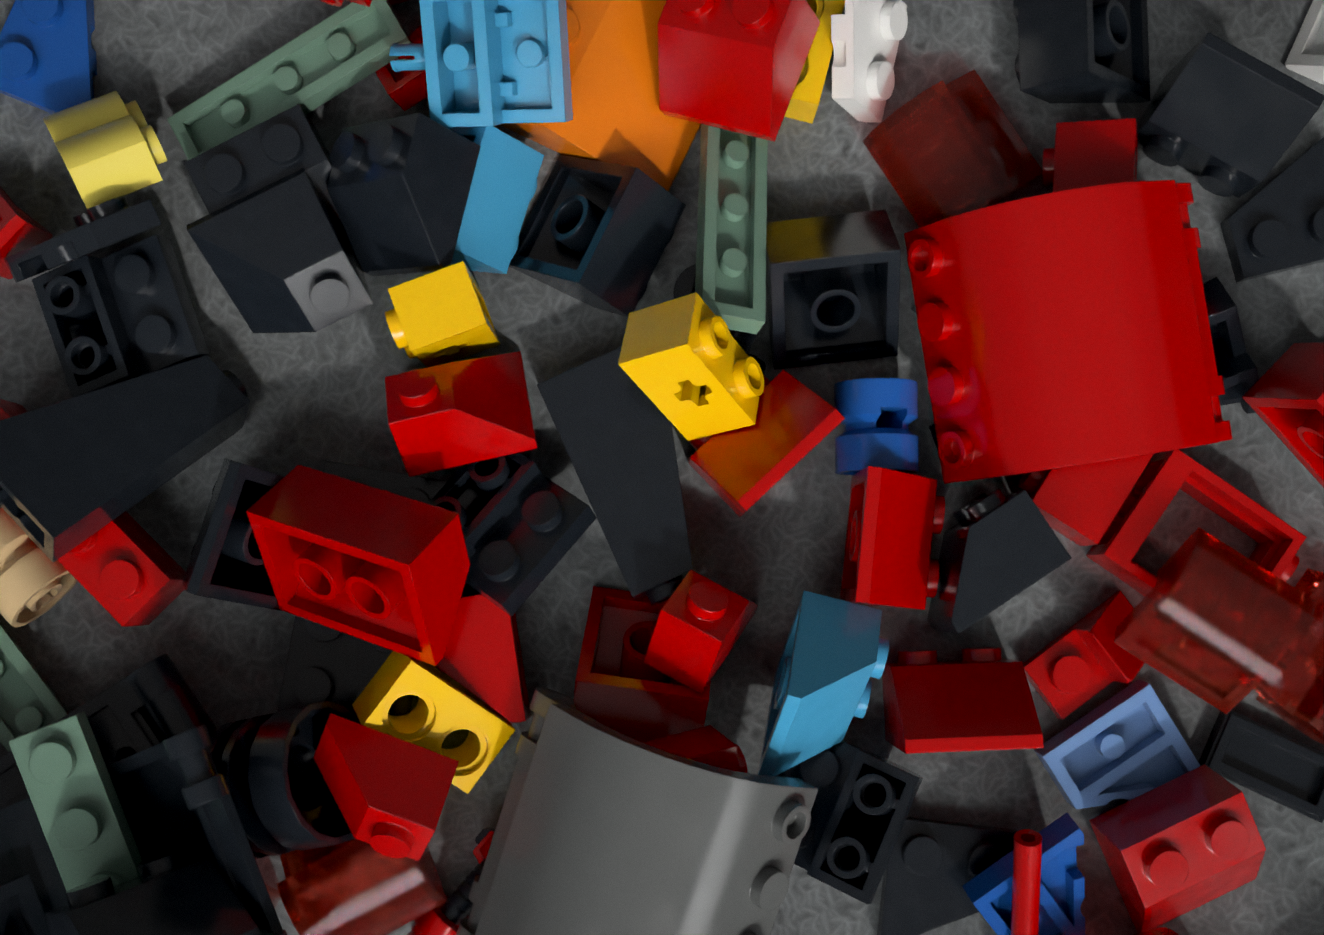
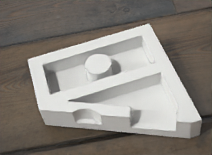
M845 0V14L831 15V42L834 49L832 99L857 121L882 123L886 100L891 97L894 90L895 75L893 68L899 41L905 36L908 24L907 5L902 0Z

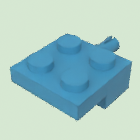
M419 0L423 43H393L390 47L389 56L415 57V59L390 61L394 72L426 71L430 119L445 127L496 126L502 123H554L573 120L566 0Z

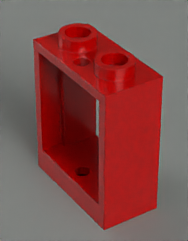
M1177 449L1153 455L1098 545H1093L1086 556L1211 643L1236 645L1238 640L1242 641L1248 638L1260 625L1264 617V609L1261 606L1272 589L1283 585L1297 569L1300 558L1296 553L1307 537ZM1179 489L1259 543L1212 614L1132 560Z

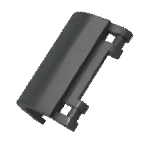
M535 688L529 707L530 710L535 712L529 732H521L515 750L519 758L481 875L474 877L468 896L469 900L473 903L469 918L460 921L456 935H771L780 904L788 893L789 877L801 840L810 826V813L818 788L799 778L733 771L658 749L613 730L576 709L573 699L563 693L547 688Z

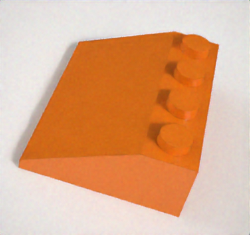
M566 0L573 120L554 123H502L499 125L565 156L637 167L669 192L701 124L667 116L659 110L657 23L666 0Z

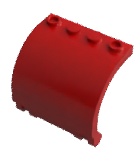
M1175 180L1134 181L1058 191L976 209L904 233L944 484L1116 460L1233 439L1230 420L1223 421L1219 395L1225 394L1223 376L1218 375L1208 318L1197 249L1201 248L1199 230L1197 227L1191 228L1188 205L1194 203L1191 183H1176Z

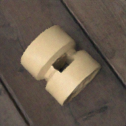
M0 508V614L13 627L17 628L36 620L49 611L74 587L77 580L58 560L52 562L4 509Z

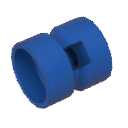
M862 378L845 380L834 384V405L845 418L841 422L844 425L845 432L835 438V473L853 476L868 466L882 467L909 474L918 473L919 437L909 431V424L918 419L917 381L901 378Z

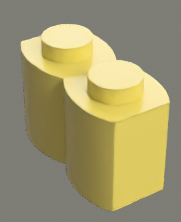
M113 91L43 117L87 209L163 181L156 165L167 162V158L152 126L147 124L136 100L124 104L118 92Z

